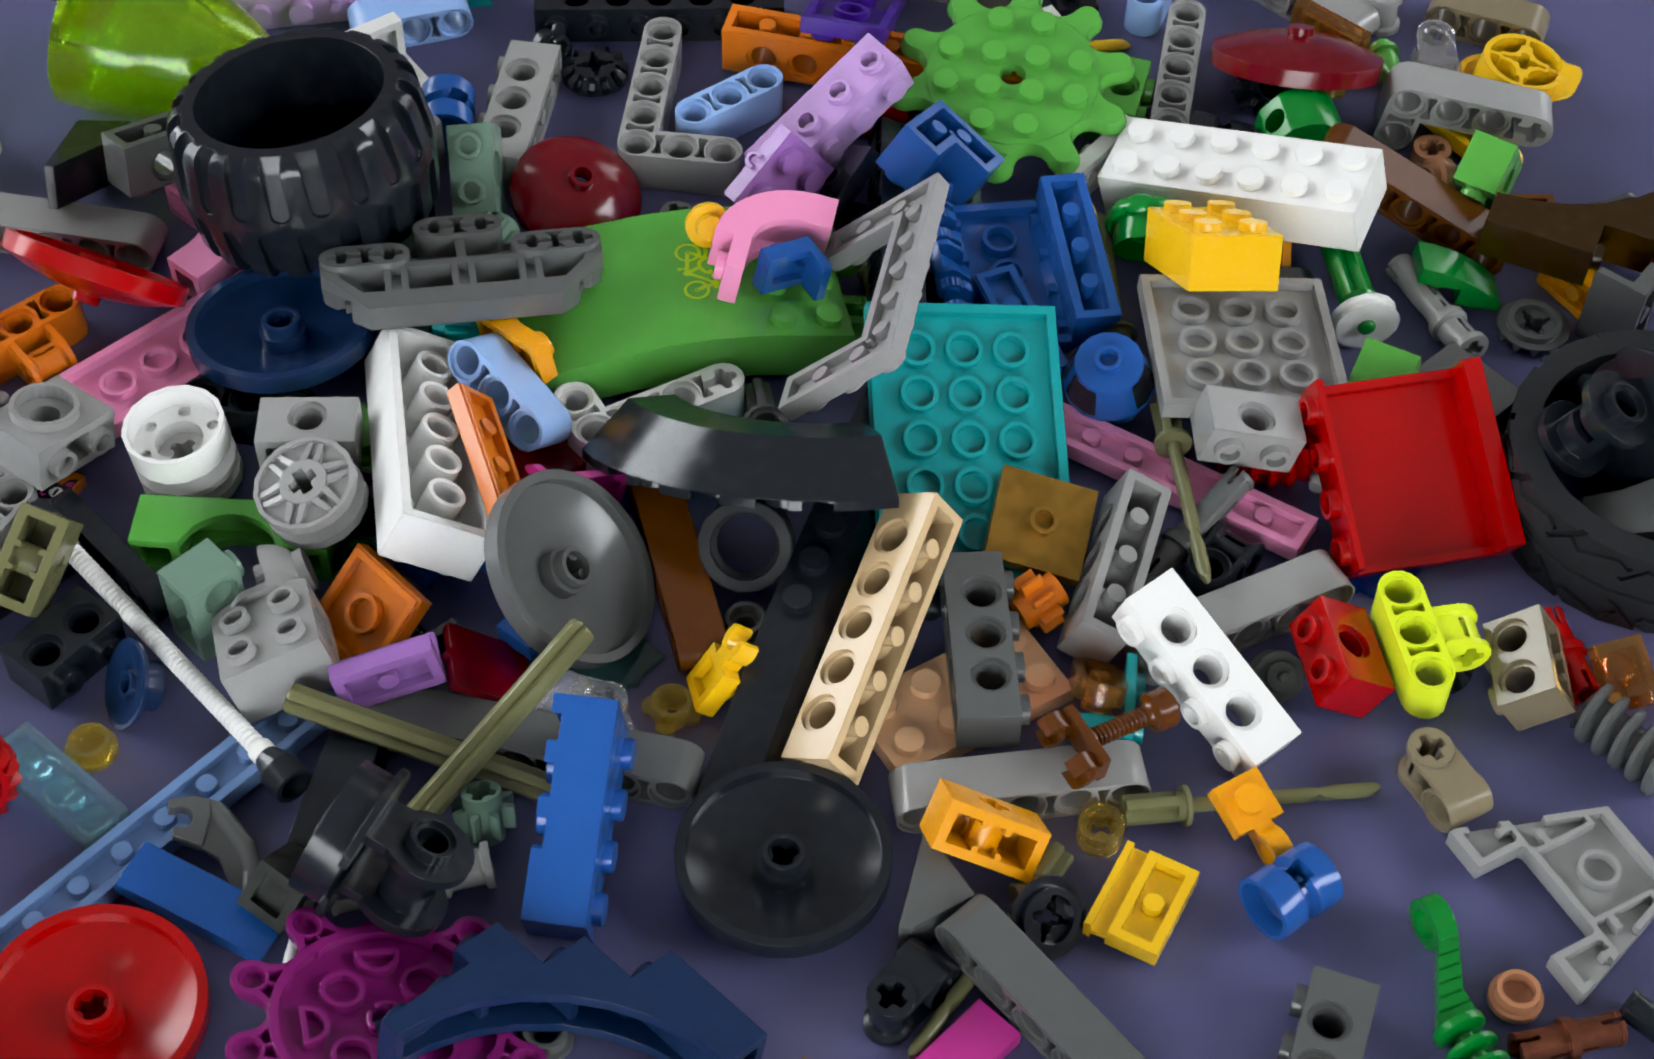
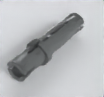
M1231 465L1227 472L1196 504L1200 522V535L1203 541L1212 528L1225 518L1248 491L1254 488L1253 480L1244 470L1237 477L1236 474L1240 470L1235 465ZM1184 519L1175 528H1168L1161 535L1163 538L1162 543L1154 551L1148 574L1162 575L1170 568L1176 571L1184 561L1187 562L1192 551L1190 547V533L1186 528Z

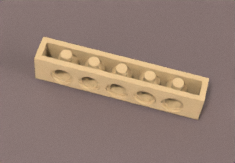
M937 492L898 493L899 508L882 510L781 755L784 761L814 764L834 771L851 780L857 786L859 785L963 522L962 518Z

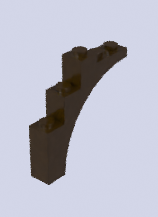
M1497 192L1486 218L1476 253L1583 286L1588 270L1597 271L1601 261L1642 273L1654 257V192L1637 198L1597 204H1563L1536 201Z

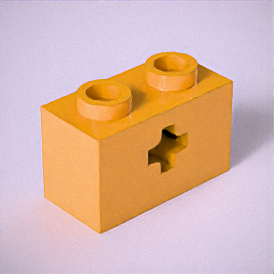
M940 778L919 825L932 849L1026 883L1031 882L1033 874L1052 836L1037 813Z

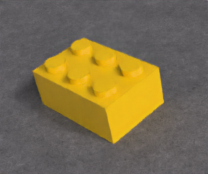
M1165 200L1164 207H1148L1144 261L1185 290L1278 291L1283 235L1268 227L1267 221L1252 218L1250 211L1237 209L1234 202L1226 200L1207 201V207H1191L1192 203L1184 200Z

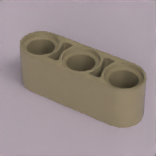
M1431 0L1424 16V23L1433 34L1484 48L1491 38L1508 33L1522 34L1544 42L1550 25V14L1543 6L1526 0Z

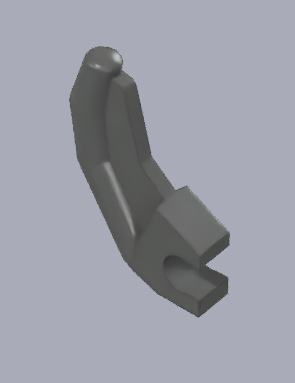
M199 796L168 799V815L184 813L192 821L185 827H172V842L199 852L204 851L218 860L227 882L243 890L261 861L256 839L227 805L219 801Z

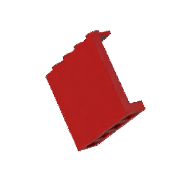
M1481 357L1462 359L1449 369L1324 386L1323 379H1317L1300 394L1299 407L1304 426H1308L1312 443L1309 448L1310 464L1313 471L1319 474L1322 487L1320 508L1323 517L1330 522L1333 535L1330 546L1331 556L1348 580L1383 575L1391 571H1408L1505 556L1526 544Z

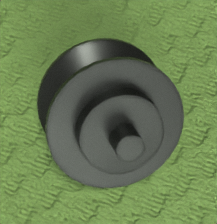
M1278 649L1263 650L1249 664L1278 702L1292 699L1303 686L1305 677L1303 666L1295 655L1287 651Z

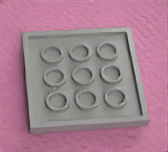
M1163 274L1139 275L1137 292L1161 417L1190 418L1206 384L1298 397L1299 401L1301 398L1300 394L1317 379H1323L1324 386L1348 383L1321 279L1279 278L1278 291H1187Z

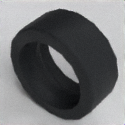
M757 499L755 509L725 506L718 503L703 521L697 538L698 556L706 573L721 587L738 593L757 592L773 585L787 569L795 547L794 528L787 513L782 508L767 505L765 500ZM739 514H752L762 518L771 526L776 538V550L773 558L765 567L756 571L742 572L731 568L722 559L718 551L717 537L720 528L728 519Z

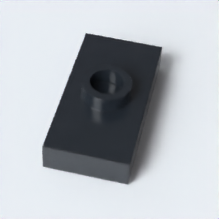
M850 145L837 166L833 167L835 168L834 171L825 180L824 185L818 194L839 199L832 228L837 227L877 167L876 160L881 154L873 147Z

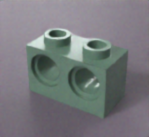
M206 538L157 571L175 635L205 663L216 656L210 620L222 609L231 605L235 597L245 590L242 581L245 570L240 560L230 550L227 549L223 552Z

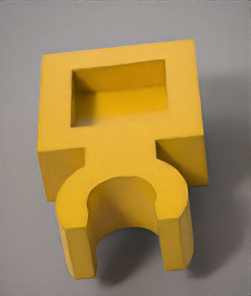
M738 623L732 624L724 635L722 645L713 642L687 675L686 680L695 712L713 718L724 702L733 697L737 686L741 682L738 671L742 666H748L752 663L759 652L758 646L747 643L753 634L752 629Z

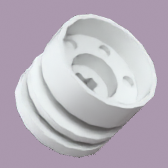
M190 385L164 387L147 394L134 404L123 420L121 437L147 495L171 494L187 497L230 498L242 481L243 462L231 435L226 416L218 398L207 390Z

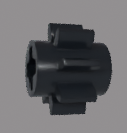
M1236 76L1238 80L1235 82L1231 93L1234 94L1235 100L1240 105V110L1253 108L1254 116H1257L1258 112L1278 94L1283 93L1285 87L1259 83Z

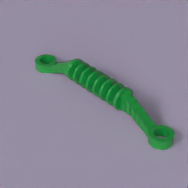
M1431 893L1414 899L1409 907L1413 930L1421 944L1430 952L1435 953V1024L1433 1042L1439 1049L1452 1048L1447 1054L1446 1059H1510L1508 1052L1505 1050L1491 1051L1498 1043V1037L1493 1031L1480 1032L1486 1024V1018L1480 1010L1475 1008L1467 993L1463 990L1459 933L1454 914L1448 903L1437 893Z

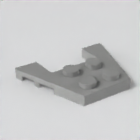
M1608 806L1543 815L1541 821L1513 825L1508 820L1498 822L1496 828L1469 831L1467 826L1455 828L1448 833L1445 844L1474 879L1516 858L1521 859L1586 936L1552 954L1546 964V968L1576 1005L1583 1003L1654 919V859Z

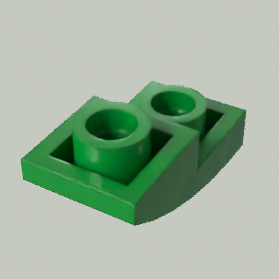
M1423 241L1417 242L1412 253L1417 283L1426 284L1434 288L1444 287L1452 289L1454 304L1470 309L1480 308L1498 312L1501 303L1495 277L1485 267L1449 248Z

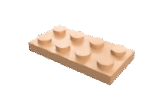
M1019 620L1020 635L1019 641L1014 642V650L1024 654L1025 681L1024 683H1019L1020 694H1029L1032 721L1072 701L1075 688ZM946 653L904 672L873 747V750L889 772L903 764L957 758L976 749H956Z

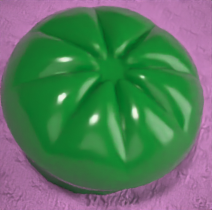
M1138 193L1119 199L1109 208L1104 225L1107 233L1113 237L1112 252L1116 256L1124 260L1145 262L1144 248L1148 207H1164V201L1169 200L1168 198Z

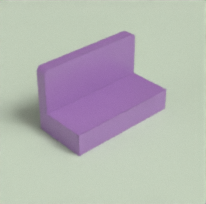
M428 632L374 649L327 666L329 680L337 697L365 708L447 682L438 639L434 632Z

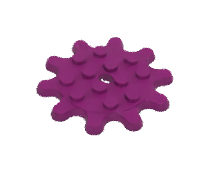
M302 907L295 909L286 919V932L291 942L297 948V953L293 959L278 965L258 960H245L236 964L231 970L229 981L235 995L239 999L263 1009L267 1016L260 1026L231 1036L225 1045L226 1059H378L376 1056L379 1034L376 1032L377 1027L373 1022L382 1020L394 1006L400 1003L407 1004L426 992L439 977L443 975L451 976L453 953L457 945L466 936L472 933L479 934L490 927V925L484 919L477 916H465L456 920L450 928L444 931L432 932L421 937H402L381 929L369 919L360 926L343 928L330 922L326 916L321 919L314 915V908ZM512 1032L469 1038L430 1051L417 1059L548 1058L539 1046L520 1040Z

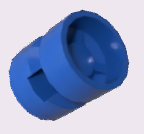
M438 74L425 81L422 85V90L432 115H436L441 120L445 155L448 156L446 125L475 123L476 95L471 83L463 77L454 74Z
M1307 841L1297 843L1277 856L1273 864L1262 866L1242 879L1238 885L1239 898L1248 918L1260 932L1274 941L1284 940L1305 926L1309 918L1318 917L1339 903L1343 898L1344 890L1341 877L1332 861L1316 845Z

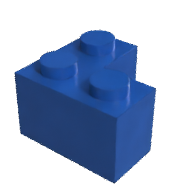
M940 99L905 124L876 160V163L885 171V175L892 183L903 187L905 190L939 172L948 183L953 184L950 203L953 205H964L977 194L1005 159Z

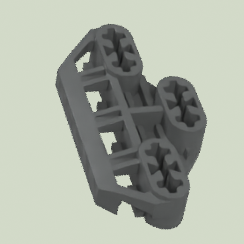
M487 213L430 217L419 220L412 227L414 249L412 250L399 243H379L335 247L324 251L319 256L321 288L325 304L336 310L346 309V314L352 313L353 323L370 330L563 314L581 303L580 293H584V288H592L601 281V270H603V252L600 235L591 228L571 227L521 232L512 237L510 243L503 241L500 218Z

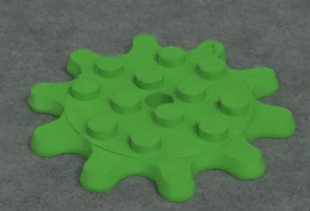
M950 0L947 4V14L953 23L951 28L942 32L912 28L904 34L900 42L901 52L906 57L920 63L923 67V72L919 76L912 78L914 84L907 90L903 98L893 103L892 106L900 111H925L941 99L1005 159L989 178L988 182L1001 184L1008 181L1013 174L1016 162L1026 156H1036L1043 159L1048 167L1059 175L1072 174L1080 166V156L1073 144L1074 139L1079 134L1092 131L1110 137L1119 135L1125 129L1127 119L1123 110L1104 99L1102 93L1111 85L1128 82L1135 73V66L1130 56L1126 53L1100 52L1090 45V41L1101 31L1103 24L1102 18L1095 8L1084 6L1072 14L1057 17L1043 11V0H1011V3L1006 7L998 6L993 9L982 6L976 0ZM1012 71H1015L1016 76L1022 78L1023 81L1011 85L1005 83L1002 79L1012 75Z

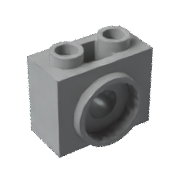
M59 375L46 382L33 383L18 389L11 396L9 403L0 408V465L40 491H44L61 479L68 477L74 471L115 447L114 409Z

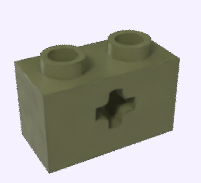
M21 502L0 551V606L33 618H37L51 605L84 525L38 506Z

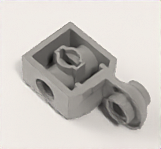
M274 544L258 545L257 555L260 564L253 566L257 585L239 593L231 605L222 609L210 620L220 681L239 712L250 724L282 711L287 692L293 684H300L320 692L333 688L329 680L327 666L340 662L331 621L313 592L320 588L318 578L307 554L301 547L290 551L285 547Z

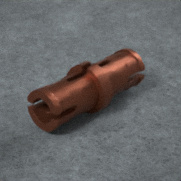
M1610 1010L1606 1013L1575 1020L1570 1016L1555 1018V1023L1552 1025L1509 1033L1507 1045L1511 1058L1521 1055V1058L1517 1059H1581V1055L1584 1053L1616 1046H1625L1628 1043L1627 1025L1625 1020L1614 1023L1615 1020H1619L1622 1017L1618 1010Z

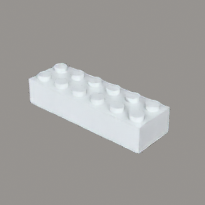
M1130 116L1127 119L1125 129L1118 136L1097 177L1106 214L1109 208L1119 199L1138 193L1164 196L1169 200L1189 201L1192 203L1191 207H1207V201L1226 200L1234 202L1237 209L1250 211L1252 218L1267 221L1268 227L1283 235V241L1359 252L1387 190L1382 149Z
M412 327L382 329L365 359L377 553L379 556L389 558L395 562L407 563L435 571L441 575L452 576L471 582L485 561L484 537L488 515L446 393L459 382L452 374L448 364V352L455 341Z

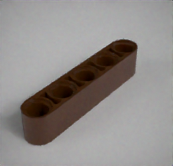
M1338 123L1329 128L1322 142L1383 150L1387 190L1377 210L1379 214L1424 242L1449 248L1471 258L1493 275L1501 271L1505 263L1504 261L1476 253L1490 210L1357 127L1347 123Z
M628 484L633 516L651 561L655 593L679 673L691 671L713 642L722 645L726 631L710 577L698 556V539L686 499L660 494L659 488Z

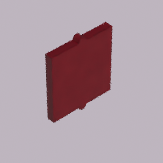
M449 622L443 628L445 652L441 658L446 662L449 690L471 697L498 702L528 668L527 658L505 641Z

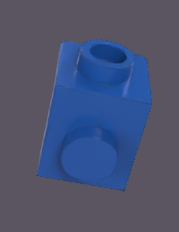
M809 236L761 248L752 283L761 295L801 284L809 296L816 301L824 298L832 266L827 256L818 249Z

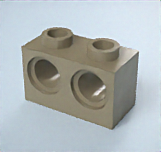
M1540 604L1482 624L1485 640L1491 647V656L1484 663L1487 671L1492 675L1494 685L1488 687V696L1498 716L1505 715L1519 732L1576 712L1560 631Z

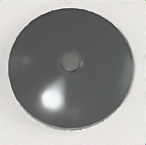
M560 469L535 472L512 484L498 497L486 524L484 537L485 564L496 601L517 634L540 654L570 619L575 618L581 621L592 631L594 640L570 667L575 669L599 668L621 659L634 650L645 636L652 619L655 585L651 561L644 541L636 525L621 504L603 487L589 478L575 472Z

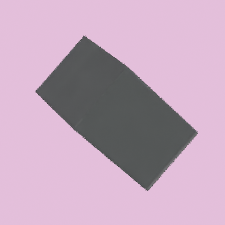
M922 836L899 924L897 951L913 936L928 946L938 942L935 928L975 896V893L946 854L932 849L925 836Z

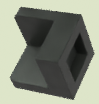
M292 840L261 859L236 901L279 934L286 930L288 915L295 909L302 908L308 898L288 886L292 872L304 851L302 847Z

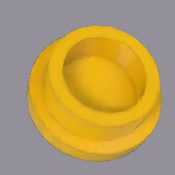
M703 202L694 206L685 220V231L689 239L699 247L711 248L716 226L722 215L726 212V209L715 202Z

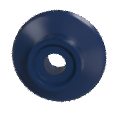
M126 637L118 643L112 653L106 673L105 705L110 722L117 730H125L133 726L139 719L142 711H155L160 706L165 691V671L163 665L158 660H149L142 644L132 637Z

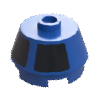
M1102 332L1089 337L1073 353L1063 371V390L1069 403L1082 415L1097 421H1106L1115 426L1135 419V415L1149 403L1156 389L1150 358L1132 339L1117 332Z

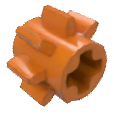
M1029 569L1014 579V600L1008 601L1010 611H1018L1019 620L1027 630L1033 627H1040L1046 634L1065 621L1062 616L1065 611L1062 607L1069 603V598L1061 583L1052 573L1047 572L1042 576L1040 574L1036 576Z

